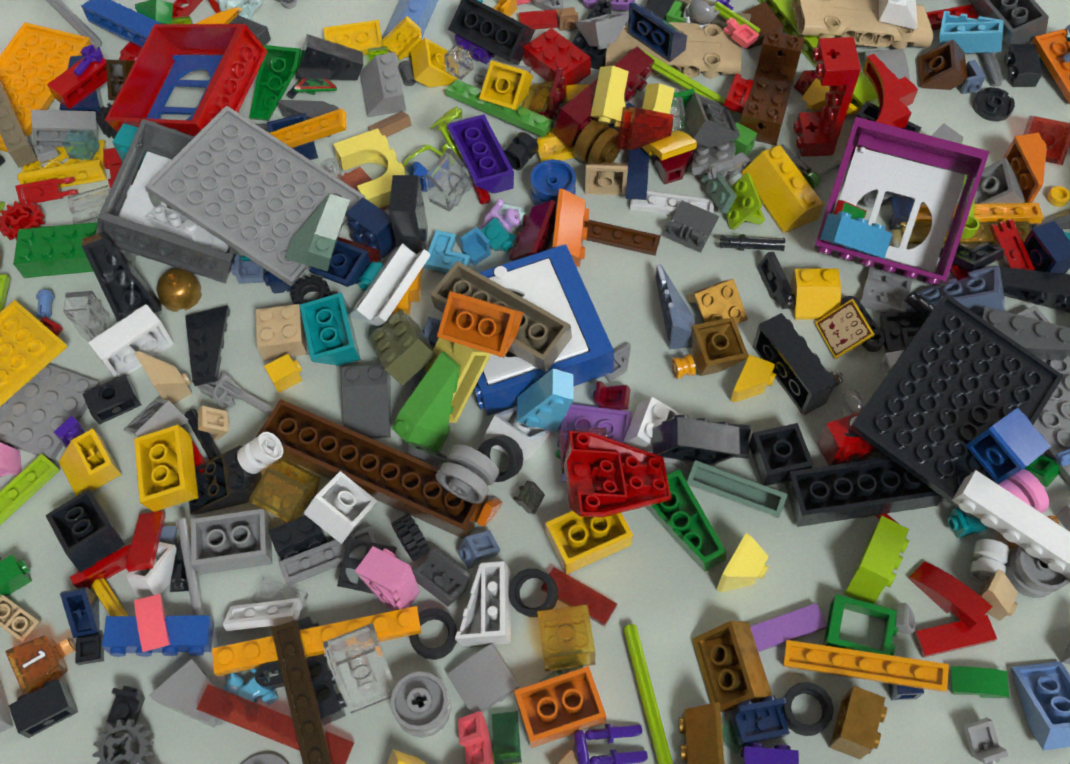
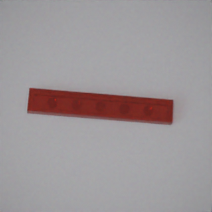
M210 684L207 685L196 708L197 710L300 751L292 717ZM325 731L333 764H346L355 743Z

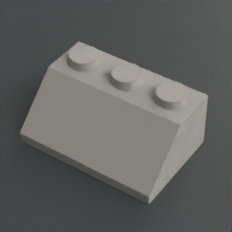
M395 52L376 55L360 72L368 117L406 111Z

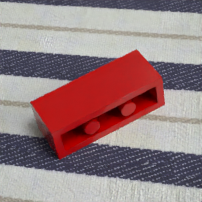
M84 58L47 84L54 98L68 109H71L107 82L106 59L103 58L100 63L92 62L81 76L75 75L73 71Z

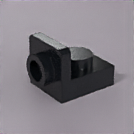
M123 686L122 690L113 688L111 693L116 697L106 722L116 726L119 719L124 720L125 724L128 719L135 720L136 725L145 698L138 694V689Z

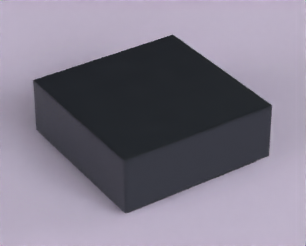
M103 635L76 638L75 663L77 665L104 661Z

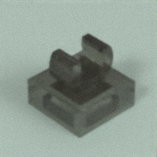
M526 481L524 486H519L518 489L521 492L518 497L514 496L513 500L519 506H522L527 513L535 515L545 494L535 482Z

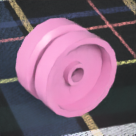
M1023 469L998 484L1040 513L1048 509L1049 498L1045 488L1029 471Z

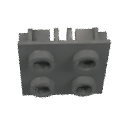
M681 200L672 219L667 221L665 226L667 229L663 236L701 253L719 216Z

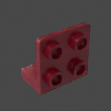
M558 68L552 88L540 86L532 109L533 112L552 120L559 116L561 110L560 102L563 103L565 99L563 69Z

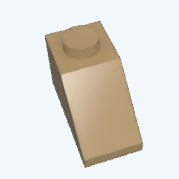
M1000 569L995 571L981 585L977 593L993 606L986 614L999 621L1007 615L1012 616L1017 608L1018 603L1014 601L1018 592Z

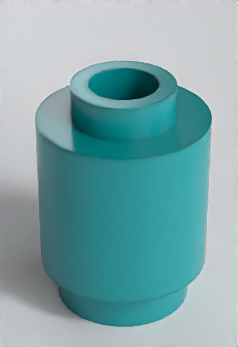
M371 262L359 278L360 282L358 283L363 291L367 290L384 265L383 263Z

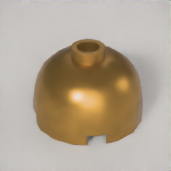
M179 268L168 270L161 275L157 282L156 291L161 304L170 311L189 310L201 299V284L187 270Z

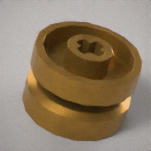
M595 119L580 133L574 147V155L583 163H613L621 151L624 136L615 128H610L608 124L599 123L598 119Z

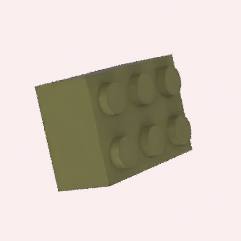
M402 309L392 314L388 321L381 328H377L369 338L384 370L402 386L436 356L419 325Z

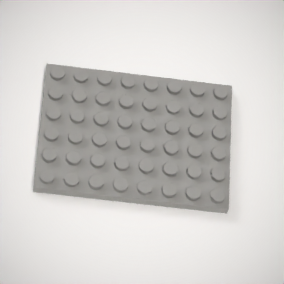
M227 105L145 186L148 193L290 286L295 283L307 269L308 265L285 259L292 237L329 194L349 199L348 210L361 198H365L363 194ZM345 216L343 225L347 222V217H346V216Z

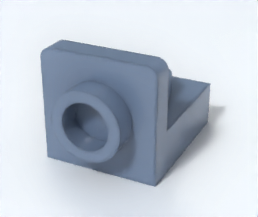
M488 530L466 536L458 551L461 560L464 561L469 569L473 568L479 560L498 555L500 548L491 531Z

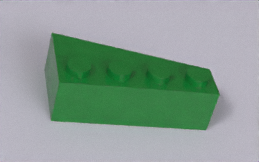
M678 469L668 474L667 479L671 499L646 506V509L704 571L726 561V550L682 472Z

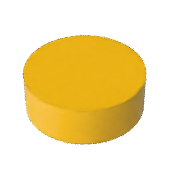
M1054 186L1047 194V200L1053 206L1063 207L1070 200V192L1065 187Z

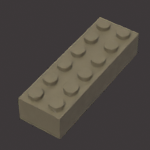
M456 261L430 294L434 307L443 313L450 291L524 312L517 336L508 351L545 373L572 338L571 325L459 261Z

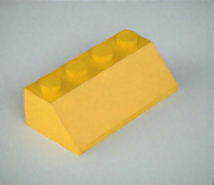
M781 145L761 152L741 172L742 176L745 173L751 175L762 205L782 233L819 219L824 203Z

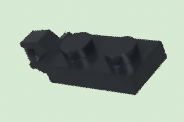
M768 252L757 267L772 299L777 300L782 309H793L796 302L794 294L791 293L792 288H790L791 286L775 253Z

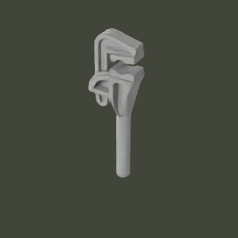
M220 370L217 381L197 386L203 394L214 399L221 409L225 406L233 407L235 405L233 399L243 400L268 415L274 409V407L245 392L227 373L221 374Z

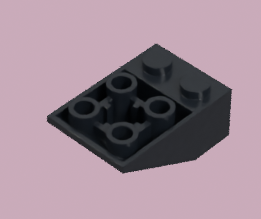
M239 445L195 467L198 498L189 501L190 515L246 504L265 495L261 471L257 474H251L246 472L239 464L237 453L243 446ZM205 469V473L197 472L199 470Z

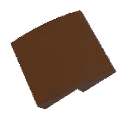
M766 2L743 12L751 14L750 22L760 28L758 39L747 49L762 45L766 30L778 33L783 32V25Z

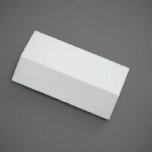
M404 244L395 248L349 315L376 326L385 323L431 254L425 249L415 254Z

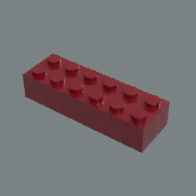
M638 46L613 65L629 71L624 93V101L626 100L627 102L635 96L637 91L641 92L646 87V80L652 74L653 70L651 68L655 62ZM598 78L560 110L553 134L569 148L576 144L583 129L591 121L597 119L591 117Z

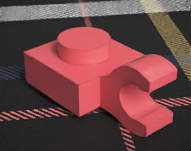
M734 18L726 21L728 26L723 31L727 35L732 34L731 38L744 49L758 39L759 34L745 23L741 26Z

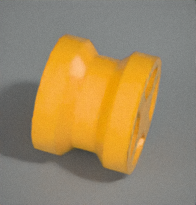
M690 353L685 354L682 358H672V369L676 379H681L684 375L693 376L696 374L695 363Z

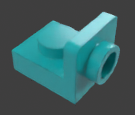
M954 508L947 516L949 528L954 531L957 538L982 533L987 529V526L977 517L971 518L959 508Z

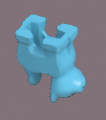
M257 668L250 669V671L255 675ZM230 673L223 688L227 696L237 697L240 704L245 707L246 714L250 718L260 712L256 703L259 699L262 698V702H266L268 705L279 699L273 689L266 690L256 682L255 676L245 684L240 675ZM267 675L262 677L267 683L270 682Z

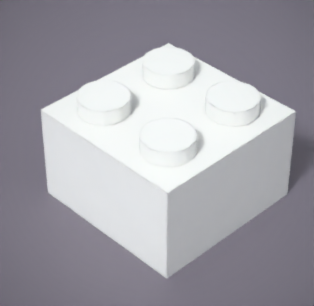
M340 471L314 497L304 514L342 544L365 519L377 503V500Z

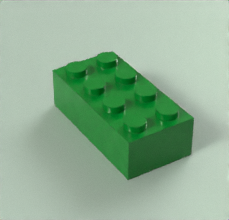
M98 222L18 229L14 266L23 278L94 272L82 248V240L96 234Z

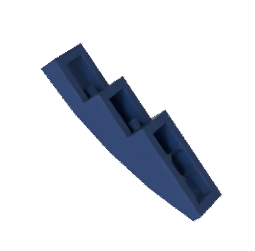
M630 137L626 199H647L649 154L639 145V142L648 138Z

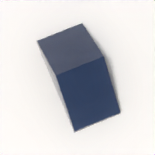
M87 587L61 592V600L73 638L98 634L100 631L99 598Z

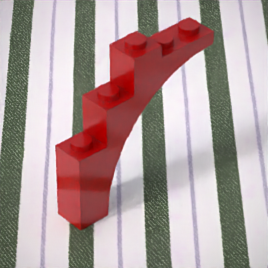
M873 53L867 56L863 72L869 78L877 93L879 117L876 122L904 128L907 126L912 113L907 106L913 104L918 89L906 76L898 79ZM854 146V148H853V151H852V154H851V157H850V160H851V161H852V158H853L855 149H856V147H858V146Z

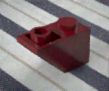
M694 150L664 160H660L656 155L655 169L664 185L683 179L693 159Z

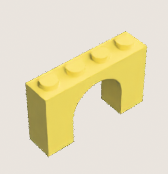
M615 66L600 67L591 117L597 118L599 123H612L618 129H630L629 132L632 134H645V138L648 139L666 133L675 89L661 83L647 84L642 109L636 117H633L628 112L624 101L629 71Z
M377 128L334 143L335 158L343 171L366 163L379 164L387 170L381 177L358 185L357 190L365 196V199L381 209L389 206L392 176L405 175V169L401 162L398 163L394 149L389 148L386 136L382 135Z

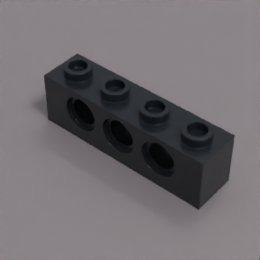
M310 616L298 621L300 630L320 626L318 622L314 623ZM330 653L307 657L310 670L314 666H321L320 672L312 676L323 725L345 717L346 714L343 708L347 707L343 692L338 693L335 685L339 683L334 668L330 669L327 662L331 659ZM323 689H329V695L325 699L319 700V692Z

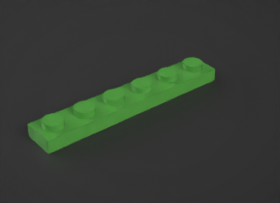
M458 79L446 88L447 96L541 137H544L554 127V120L527 108L519 106L517 110L480 100L481 89Z

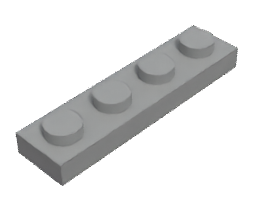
M371 526L351 533L348 536L377 543ZM348 538L342 544L337 540H333L279 561L286 585H293L341 566Z

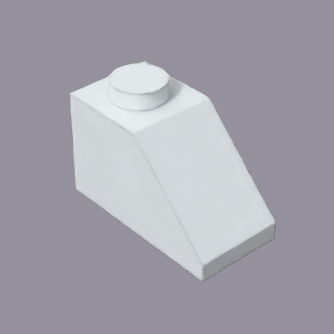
M159 542L153 568L133 571L127 574L126 577L136 597L145 598L164 592L171 582L177 549L175 545Z

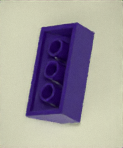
M485 114L447 124V129L475 186L494 194L514 188V171Z

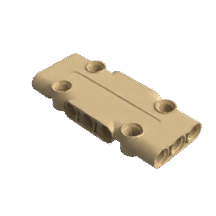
M878 0L792 1L799 35L818 36L819 38H835V36L854 37L855 45L888 47L892 45L897 49H905L908 42L910 46L928 48L933 40V31L923 5L916 4L918 27L915 30L880 22Z
M669 22L687 35L686 50L671 62L627 33L628 25L624 26L616 42L608 44L609 47L606 48L605 66L615 65L638 46L640 49L690 78L697 77L701 71L702 75L709 79L716 78L719 72H722V75L733 76L736 73H741V45L731 38L732 34L727 35L723 29L715 24H709L705 28H701L700 25L695 23ZM653 70L652 74L650 75V76H661V77H664V76H662L661 74L657 73V72L654 71V70Z

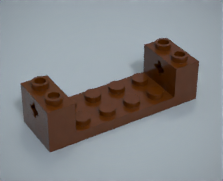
M766 30L753 79L754 82L748 100L745 102L740 121L741 125L757 132V142L777 145L805 39L803 37Z

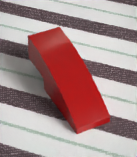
M926 561L908 577L944 612L948 613L951 611L970 629L993 607L967 585Z

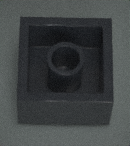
M798 423L752 433L749 448L764 486L785 482L790 471L813 467V461Z

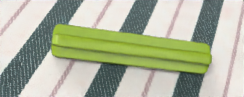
M720 2L714 4V11L720 10L718 15L724 19L734 18L739 25L742 26L745 23L755 32L760 33V28Z

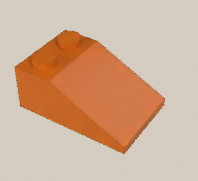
M1039 132L1015 136L1004 156L1021 185L1024 203H1032L1044 182L1047 148Z

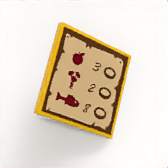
M851 299L815 322L835 359L875 335L854 299Z

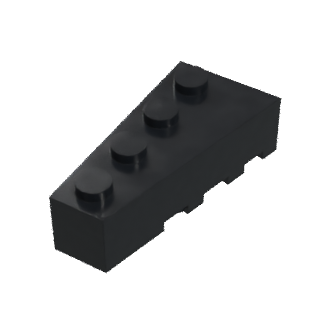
M105 231L83 238L82 248L117 322L123 320L145 304L153 313L162 310L160 300Z

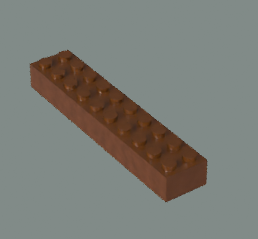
M281 399L256 435L257 437L263 432L274 434L282 444V458L331 480L341 471L377 501L406 514L409 513L417 519L462 539L470 535L484 504L488 501L487 495L480 504L465 501L447 491L437 481L435 475L439 468Z

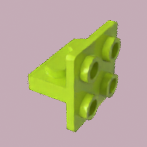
M745 173L731 186L737 197L729 212L725 213L730 229L733 230L745 221L757 225L765 221L760 209L762 202L751 175Z

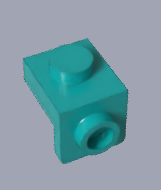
M496 217L480 230L489 239L494 251L505 252L514 245L513 241L517 239L514 234L509 233L502 222Z

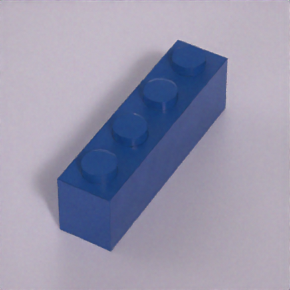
M210 615L166 616L165 622L170 645L142 652L136 616H106L102 647L107 653H110V656L124 657L126 653H136L137 656L142 657L151 656L152 653H162L164 656H177L178 652H188L192 656H201L204 652L212 651L214 621Z

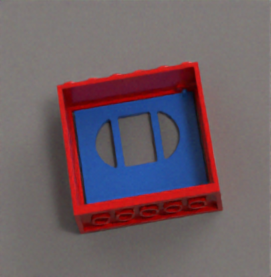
M154 24L105 121L117 132L123 123L139 128L142 119L170 129H176L187 135L196 136L226 105L237 113L239 112L267 50L246 24ZM196 70L207 71L210 76L209 80H179L184 75ZM174 87L206 88L196 108L165 107ZM161 114L191 115L186 120L161 119Z

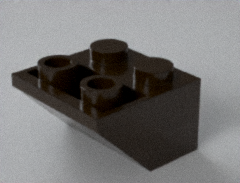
M106 59L108 100L116 99L135 61Z

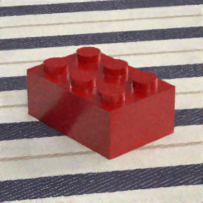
M550 28L523 46L524 64L531 67V70L552 86L558 68L563 69V77H565L563 91H565L567 85H576L591 74V57L553 28Z

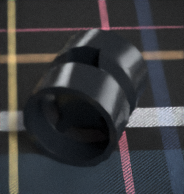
M520 132L503 151L512 169L519 171L539 149L537 142L531 135Z

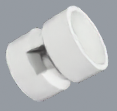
M263 432L238 450L237 459L246 472L257 474L282 457L283 447L280 440L274 434Z
M978 540L973 554L976 561H972L970 577L980 583H984L998 569L1006 573L1004 565L1008 562L1009 547L996 540Z

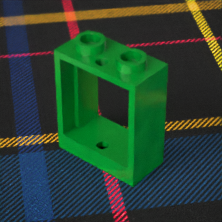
M836 594L830 602L823 645L894 656L895 644H892L893 635L897 634L899 628L896 627L897 611ZM844 609L885 620L881 650L839 639Z

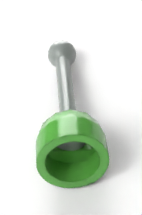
M837 160L836 164L820 174L810 172L804 175V178L814 189L819 186L822 176L840 167L841 160Z

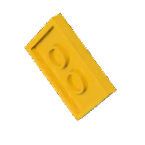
M379 20L323 27L324 38L327 41L361 51L363 55L384 52Z

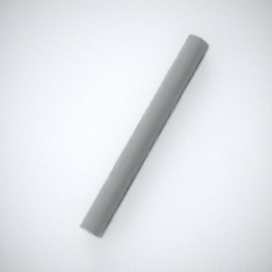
M187 519L176 520L193 615H204L196 570L191 566V541Z

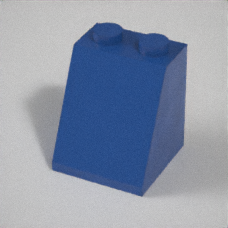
M1016 408L965 445L997 484L1023 470L1051 447L1045 437L1036 430L1028 417L1019 408Z

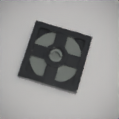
M348 537L337 586L374 594L357 575L355 570L373 546L381 551L384 548L388 549L394 555L397 547Z

